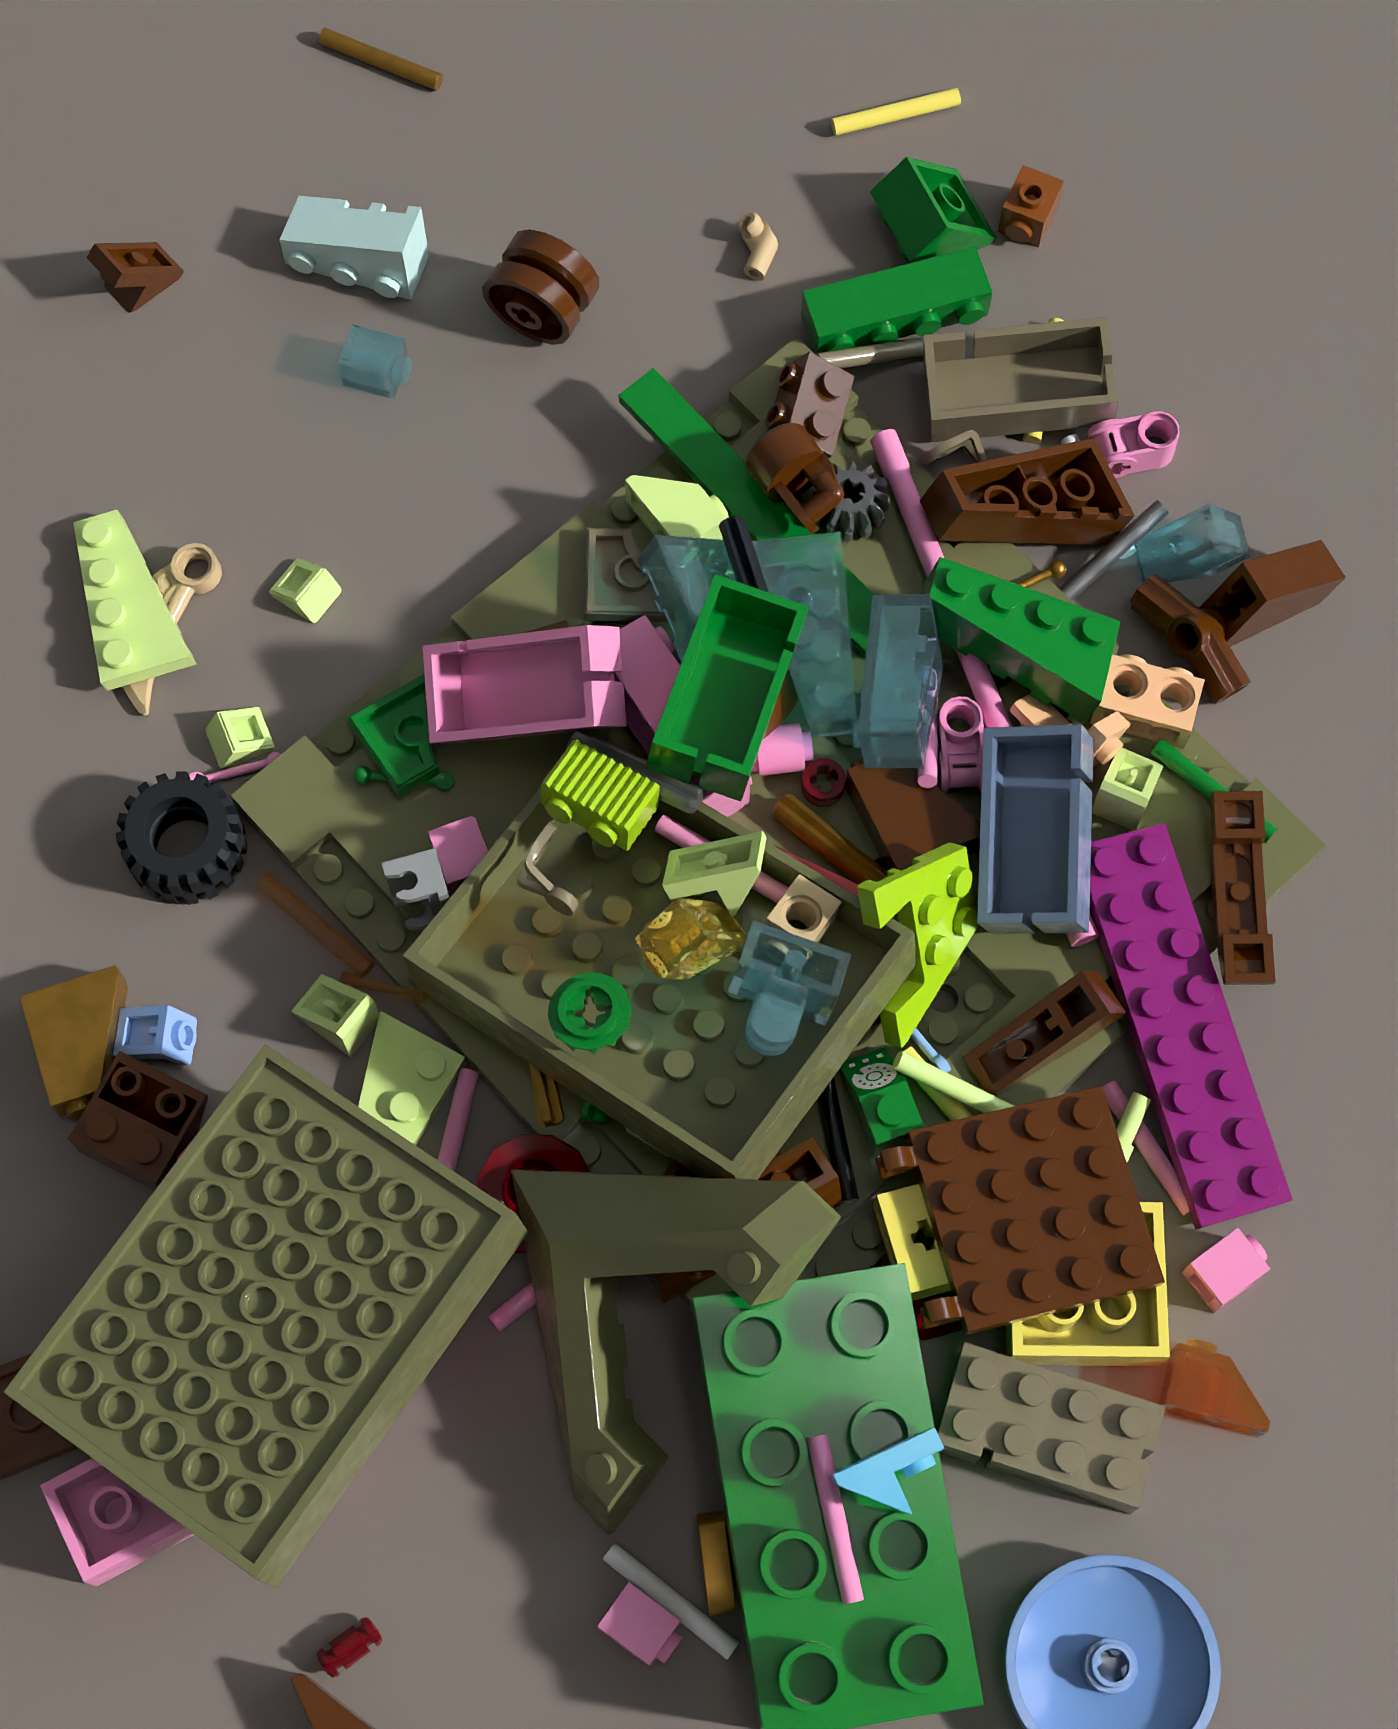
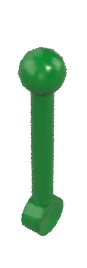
M364 765L358 766L353 773L354 780L362 785L367 784L370 780L387 782L380 771H371ZM441 771L440 774L423 783V785H436L437 789L442 792L452 790L455 784L454 777L449 771Z

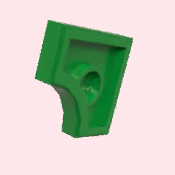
M424 674L347 717L348 726L397 797L404 795L440 774L438 763L433 754L434 743L429 742Z

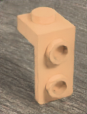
M1030 694L1016 701L1010 708V712L1020 721L1021 726L1072 725L1050 702L1046 706L1031 697ZM1118 711L1093 724L1088 730V733L1094 739L1093 767L1099 763L1102 765L1106 764L1123 746L1119 738L1131 724Z

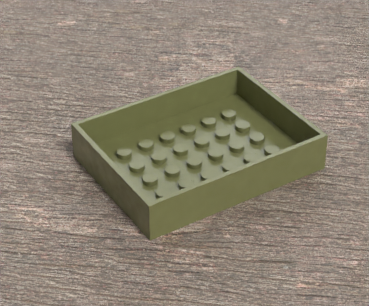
M540 787L403 955L417 989L701 1178L722 1177L758 1180L916 966L915 932L893 918L881 929L863 924L859 897L766 841L761 865L762 872L788 887L791 886L800 874L842 901L832 926L802 967L797 966L791 961L780 960L769 952L764 943L759 941L766 918L777 903L750 889L736 915L731 916L717 890L701 895H691L670 900L662 886L669 852L682 848L655 832L656 824L664 814L711 842L752 833L751 831L702 801L694 813L688 814L659 800L656 812L653 813L651 819L628 851L615 844L612 847H605L593 840L588 833V829L573 821L562 823L551 817L545 810L544 805L541 804ZM549 822L556 825L558 830L535 867L554 886L563 888L577 899L579 906L571 916L557 912L546 902L544 896L522 889L517 884V879L525 865L528 853L539 834ZM528 875L527 879H529V880H531V881H534V880ZM712 918L714 923L709 925L706 920ZM787 920L796 929H808L801 921ZM693 928L706 932L716 945V947L706 950L707 952L716 953L713 961L701 968H689L678 962L671 951V942L679 931ZM720 929L724 934L718 937L715 932ZM690 940L685 944V951L691 956H698L702 952V945L698 941ZM729 940L732 945L727 948L724 943ZM691 942L697 943L700 946L699 953H689L687 945ZM587 972L602 973L617 980L627 991L632 1007L629 1031L622 1033L617 1039L615 1047L607 1045L599 1048L595 1054L588 1050L576 1049L572 1051L560 1039H556L548 1020V1006L555 990L570 977ZM591 996L587 997L588 1004L585 1005V1013L578 1014L576 1017H583L589 1029H594L593 1024H596V1016L604 1014L605 1011H597Z
M265 1044L5 1389L4 1393L255 1580L277 1588L519 1247L528 1231L514 1211Z

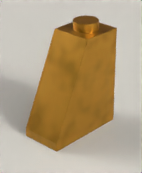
M116 965L20 996L50 1106L61 1118L68 1116L69 1119H80L115 1059L113 1051L120 1008L125 1007L128 991L126 979Z

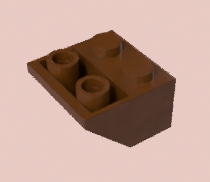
M119 1051L68 1140L80 1153L156 1190L177 1162L178 1156L198 1134L208 1095Z

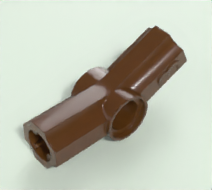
M1158 574L1149 576L1136 589L1130 600L1132 603L1131 609L1166 636V643L1172 653L1180 658L1187 659L1196 676L1205 679L1203 687L1214 705L1238 693L1251 683L1225 640L1227 634L1226 623L1218 611L1212 608L1200 609ZM1194 628L1196 629V631H1197V633H1198V638L1196 637V635H1195V633H1194Z

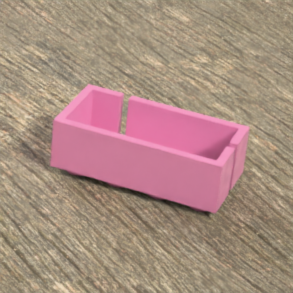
M646 615L619 629L622 672L614 673V679L617 682H623L626 724L649 756L654 735L680 665L672 655L674 646L666 631L661 626L654 628ZM692 775L690 781L699 785L701 778ZM751 775L741 802L703 789L702 792L704 794L702 802L729 817L749 805L750 785L753 783Z
M584 625L466 640L467 642L456 641L422 646L430 743H469L627 726L623 682H617L614 679V673L622 672L619 627Z

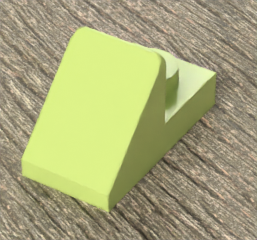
M759 831L671 850L662 884L669 899L701 895L717 890L730 915L735 916L760 874L766 843L764 832Z

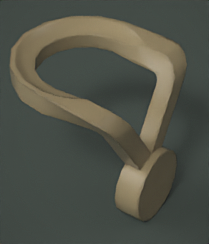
M973 430L952 437L919 457L922 465L926 466L959 448H963L975 463L991 459H987L980 437Z
M549 822L539 834L528 853L525 865L517 879V884L522 889L544 896L546 902L557 912L571 916L579 906L577 899L563 888L554 886L535 867L558 830L556 825ZM528 875H529L534 881H531V880L527 879Z

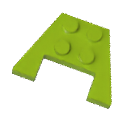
M951 842L914 858L912 866L902 871L892 868L887 871V876L878 882L868 879L857 886L863 924L881 929L897 913L899 922L915 932L916 966L880 1013L885 1043L901 1049L909 1040L978 927V912L975 908L972 872L969 868L967 849L965 846Z

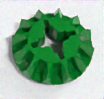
M587 972L570 977L555 990L548 1006V1020L556 1039H560L572 1051L576 1049L588 1050L595 1054L599 1048L607 1045L615 1047L617 1039L622 1033L629 1031L632 1007L627 991L617 980L602 973ZM591 996L597 1011H605L604 1014L596 1016V1024H593L594 1029H589L583 1017H576L578 1014L585 1013V1005L588 1004L587 997Z

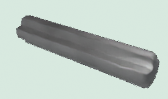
M576 730L567 744L568 748L573 739H578L582 744H587L590 749H596L598 753H604L607 758H613L616 763H622L625 768L630 767L633 772H639L642 777H648L651 782H657L660 786L659 800L688 814L694 813L701 804L704 794L702 793L703 789L699 785L691 781L688 783L646 769L647 760L584 730Z

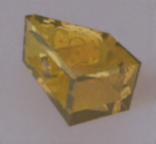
M676 898L634 938L644 952L642 959L651 972L660 978L687 980L743 949L751 942V939L734 917L730 915L722 902Z

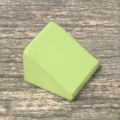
M297 558L273 585L269 593L273 598L306 620L315 623L339 596L341 587L325 568Z
M259 707L216 712L206 727L207 737L220 768L237 765L271 752L275 748Z

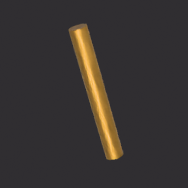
M323 28L320 33V45L437 91L441 86L443 75L439 72L328 28Z

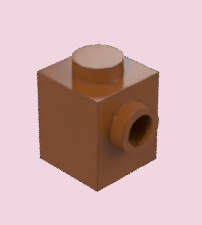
M1022 165L1002 207L998 232L1007 235L1015 242L1028 243L1039 247L1058 208L1064 181Z

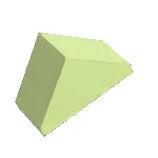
M1121 748L1114 756L1092 806V814L1135 831L1164 765Z
M323 974L319 976L291 1010L298 1019L350 1058L377 1026L379 1018L376 1004L368 994Z

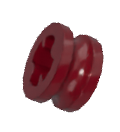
M828 758L812 761L805 768L802 776V793L805 799L818 807H829L836 804L842 798L845 791L846 774L843 768L836 761ZM818 774H827L828 781L832 777L835 779L831 783V790L829 792H820V785L816 788L812 787L816 783Z

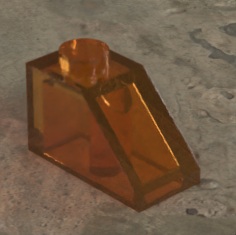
M1187 1339L1186 1344L1178 1343L1170 1351L1159 1404L1166 1406L1165 1412L1255 1438H1259L1267 1433L1270 1420L1229 1356L1216 1353L1217 1346L1206 1341Z

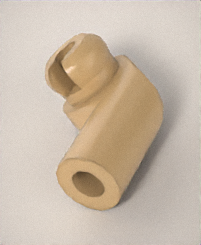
M751 212L742 216L738 224L742 238L751 252L743 271L751 279L760 281L764 279L778 248V241L768 223L757 213Z

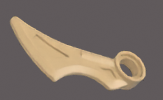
M191 543L178 549L173 555L171 563L152 576L176 624L193 594H205L217 586L222 576V569L211 548L205 544ZM202 559L208 562L207 572L200 578L192 579L185 576V568L191 561ZM155 677L122 686L128 698L142 716L149 715Z

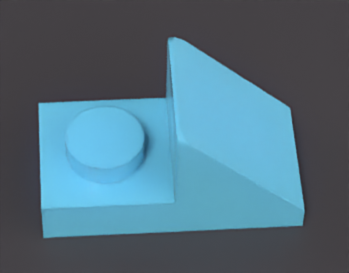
M928 1428L829 1475L836 1486L912 1515L894 1472L902 1469L907 1478L936 1464L932 1454L945 1448L936 1429Z

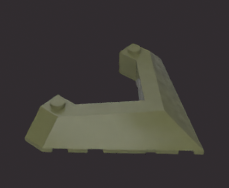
M532 1169L511 1170L520 1220L528 1231L524 1242L573 1496L608 1535L616 1531L669 1457L634 1421L632 1399H626L623 1368L628 1367L624 1324L618 1325L615 1293L620 1292L619 1276L714 1270L750 1307L783 1299L841 1218L804 1181H766L722 1177L695 1178L691 1176L627 1173L601 1174L579 1171H533Z

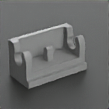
M436 848L382 863L395 907L410 906L416 902L422 903L426 907V911L421 917L410 918L405 921L406 928L410 930L425 929L450 899Z

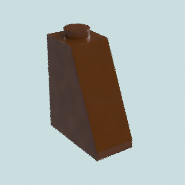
M1318 540L1242 562L1199 608H1212L1218 611L1224 618L1227 631L1225 640L1231 647L1320 604L1346 577L1323 541Z
M893 751L880 756L877 753L864 755L851 764V768L847 769L845 788L887 871L892 868L902 871L912 866L914 858L949 842L965 846L967 855L980 850V821L936 786L931 788L921 787L918 784V771Z

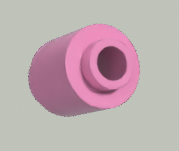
M799 723L779 725L763 739L752 772H758L759 776L804 771L805 761L813 760L810 731L801 732Z

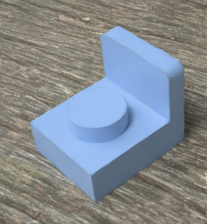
M169 1005L120 1008L113 1056L116 1057L118 1052L121 1051L137 1060L166 1059L178 1065H190L193 1047L197 1038V1019Z

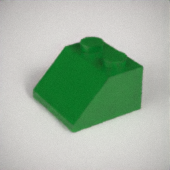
M905 157L870 191L878 206L877 214L879 218L890 227L898 241L897 249L899 253L910 263L975 246L978 250L992 244L997 239L960 173L955 168Z

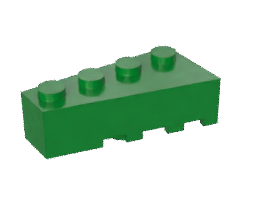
M939 557L923 584L912 624L964 656L970 653L990 666V672L1003 680L1009 676L1032 691L1030 696L1046 706L1049 702L1069 713L1067 719L1077 725H1084L1102 701L1120 621Z

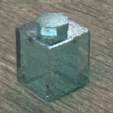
M352 324L338 360V367L344 386L395 399L400 383L406 384L409 380L413 361L411 357H408L403 337Z

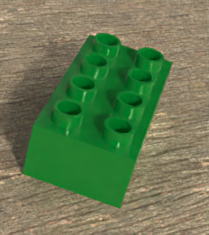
M905 1263L798 1280L794 1282L783 1299L751 1307L735 1291L693 1298L690 1306L759 1729H849L984 1705L939 1451L932 1454L936 1464L907 1478L902 1469L894 1472L912 1515L839 1487L864 1597L862 1601L842 1604L806 1438L827 1434L835 1471L928 1428H935Z

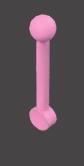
M272 752L268 755L267 759L206 775L198 771L189 774L191 780H194L198 773L206 776L209 783H214L262 770L281 753Z

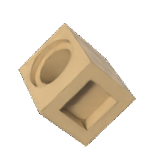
M799 874L766 918L759 941L764 943L769 952L778 959L791 961L797 966L802 967L832 926L842 901ZM787 920L801 921L808 929H796Z

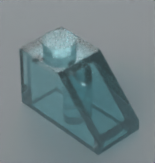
M1209 503L1142 537L1134 545L1143 583L1149 576L1158 574L1168 583L1209 577L1251 557L1240 515Z

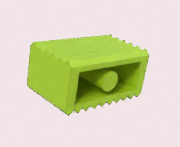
M573 739L541 783V804L544 805L547 813L555 820L562 823L573 821L588 829L589 835L597 843L605 847H612L615 844L628 851L658 808L660 786L657 782H651L648 777H642L639 772H633L630 767L625 768L622 763H616L613 758H607L604 753H598L596 749H590L587 744H582L578 739Z

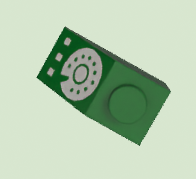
M885 1047L846 1060L839 1069L872 1158L880 1156V1151L893 1147L908 1146L905 1138L907 1133L924 1128L908 1083L902 1073L892 1068L894 1061Z

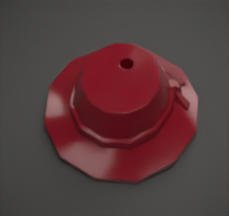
M520 1134L492 1150L478 1175L477 1187L514 1211L520 1219L511 1175L512 1169L590 1171L580 1151L554 1135ZM524 1239L515 1253H526Z

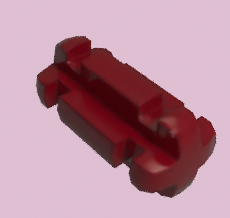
M364 1617L359 1621L362 1625L357 1629L352 1625L329 1642L331 1648L326 1652L323 1648L318 1651L317 1657L321 1666L332 1678L340 1675L337 1671L339 1668L344 1666L345 1669H348L371 1652L368 1648L371 1644L375 1643L376 1646L381 1644L382 1636L369 1618Z

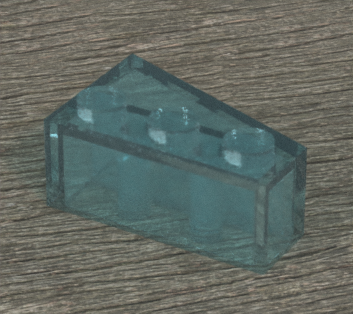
M930 594L873 595L864 679L860 694L859 719L854 720L852 731L854 747L861 748L865 768H924L944 668Z

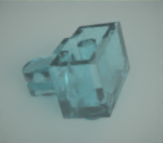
M753 920L728 989L729 993L753 1001L745 1028L746 1041L753 1050L768 1056L783 1054L792 1045L801 1018L826 1025L838 1000L852 954Z

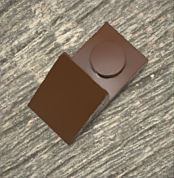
M157 242L94 243L87 256V259L100 272V277L105 281V288L127 312H134L179 280L184 272Z

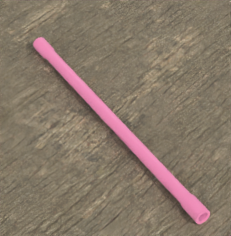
M893 429L884 430L875 434L871 438L870 443L883 476L890 484L926 577H928L939 557L944 558L931 523L920 503L921 498L910 474V465L899 437ZM956 651L975 700L981 708L986 727H1012L987 663L971 653L964 656ZM1090 912L1089 933H1066L1071 947L1088 944L1099 937Z

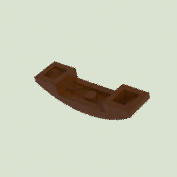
M1213 791L1211 796L1210 863L1212 904L1217 952L1224 985H1274L1276 982L1272 934H1268L1264 886L1262 842L1265 840L1266 835L1263 791Z

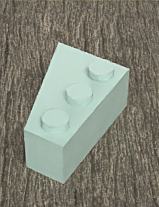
M298 195L279 240L285 264L290 265L301 273L310 274L315 272L332 277L336 282L346 286L356 284L370 288L387 298L401 297L412 300L429 258L421 207L408 206L406 213L386 212L384 203L371 202L369 209L365 210L349 208L350 204L347 200Z

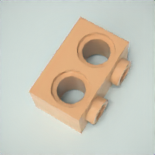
M1112 655L1102 701L1093 712L1090 724H1095L1118 711L1131 724L1124 733L1155 742L1163 739L1171 746L1183 749L1192 731L1205 679L1194 677L1191 672L1182 668L1170 667L1164 669L1147 664L1144 659L1135 655ZM1117 685L1128 686L1134 691L1135 696H1122L1116 692L1114 687ZM1161 699H1175L1180 703L1182 709H1169L1162 703Z

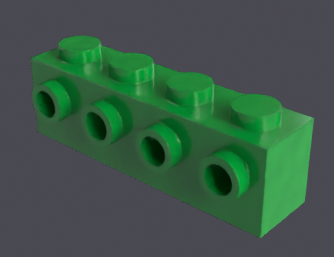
M975 246L802 291L801 317L814 354L895 342L897 339L915 334L918 336L933 334L942 327L958 323L962 325L973 324L982 317L988 316L993 292Z

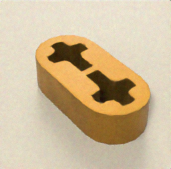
M723 1511L696 1514L709 1616L736 1613Z

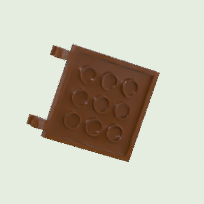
M1102 1086L912 1130L905 1136L908 1147L899 1146L880 1151L881 1157L875 1159L881 1179L916 1171L953 1297L930 1300L924 1303V1307L919 1308L924 1329L960 1320L964 1335L1159 1287L1165 1283Z

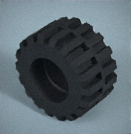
M176 771V778L169 780L166 773L157 775L155 777L158 783L150 787L145 781L137 787L140 795L137 798L129 795L124 802L128 814L119 813L117 825L121 830L116 833V842L121 849L120 854L141 888L145 886L148 893L156 899L163 894L167 903L178 905L180 897H184L188 905L199 903L198 896L206 893L210 900L218 895L215 889L217 886L222 884L228 888L234 882L231 876L232 870L241 872L244 862L240 854L247 853L244 825L230 796L227 797L224 789L215 782L210 785L206 776L197 773L194 780H191L187 771ZM185 820H195L208 826L204 841L193 852L179 857H169L157 852L160 837L173 824Z

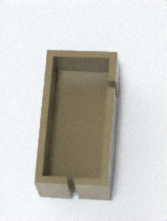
M1108 317L974 330L973 358L965 359V331L923 335V362L931 442L946 441L969 430L977 432L981 438L1091 427L1104 420L1115 419L1118 396L1114 363L1111 364L1113 353Z
M964 1342L957 1355L936 1428L945 1448L940 1450L939 1453L976 1464L981 1458L984 1448L993 1451L987 1458L985 1465L987 1469L1130 1515L1140 1507L1151 1465L1150 1461L1143 1459L1155 1450L1166 1406Z

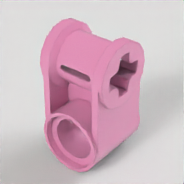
M1154 411L1149 414L1124 419L1104 420L1094 424L1086 432L1087 439L1094 438L1115 479L1127 474L1160 469L1167 466L1172 461L1180 434L1177 420L1172 415L1162 411ZM1159 437L1163 439L1166 443L1155 444L1150 442L1147 438Z
M958 696L949 699L944 703L939 713L937 786L944 793H948L949 788L978 787L980 791L982 788L983 714L980 706L968 697ZM952 718H962L967 721L971 729L965 732H956L949 727L947 721Z

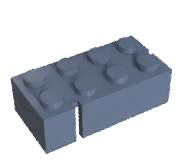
M1082 724L983 728L977 923L991 934L1035 933V926L1044 933H1089L1092 791L1084 782H1093L1094 739Z

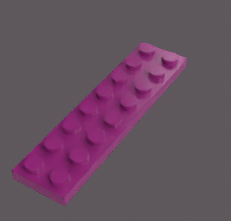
M1162 823L1091 842L1090 914L1099 934L1098 938L1119 1002L1126 1011L1124 1017L1180 1186L1188 1204L1195 1230L1292 1201L1293 1199L1166 824Z

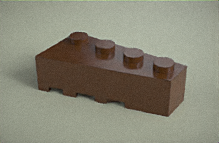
M1094 438L944 469L920 499V503L938 539L945 541L1107 545L1135 516Z

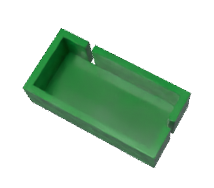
M715 574L654 735L646 769L688 783L692 775L701 778L699 787L741 802L799 640L809 606Z

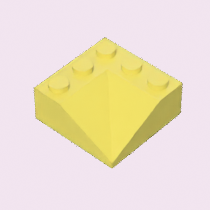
M1140 1202L1165 1283L1159 1287L1005 1325L1006 1355L1035 1365L1160 1367L1170 1357L1163 1202Z

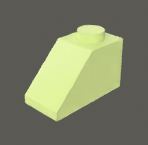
M632 475L625 479L626 502L680 569L723 542L719 523L729 518L728 512L717 496L712 495L709 497L699 484Z

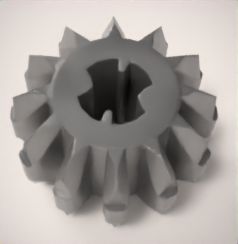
M853 459L848 463L847 470L844 471L833 463L838 483L844 490V498L841 503L818 520L816 525L827 524L826 534L829 538L838 531L844 532L843 537L847 544L852 540L854 532L859 533L867 540L871 535L872 527L881 528L885 522L884 512L889 510L890 497L888 494H885L887 486L885 479H873L874 470L871 465L862 471L856 470L857 466ZM817 490L810 494V499L818 494Z

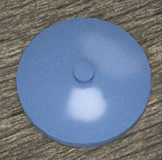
M1120 1555L1089 1556L1069 1562L1052 1571L1036 1583L1019 1604L1011 1620L1004 1646L1003 1663L1006 1689L1014 1712L1024 1729H1206L1218 1701L1221 1682L1220 1654L1218 1643L1207 1615L1190 1591L1177 1579L1157 1566L1136 1558Z

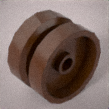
M528 229L518 231L502 254V262L498 263L482 286L483 298L490 309L504 323L520 334L546 344H564L580 321V312H583L589 306L599 290V277L593 266L581 253L566 242L545 232Z

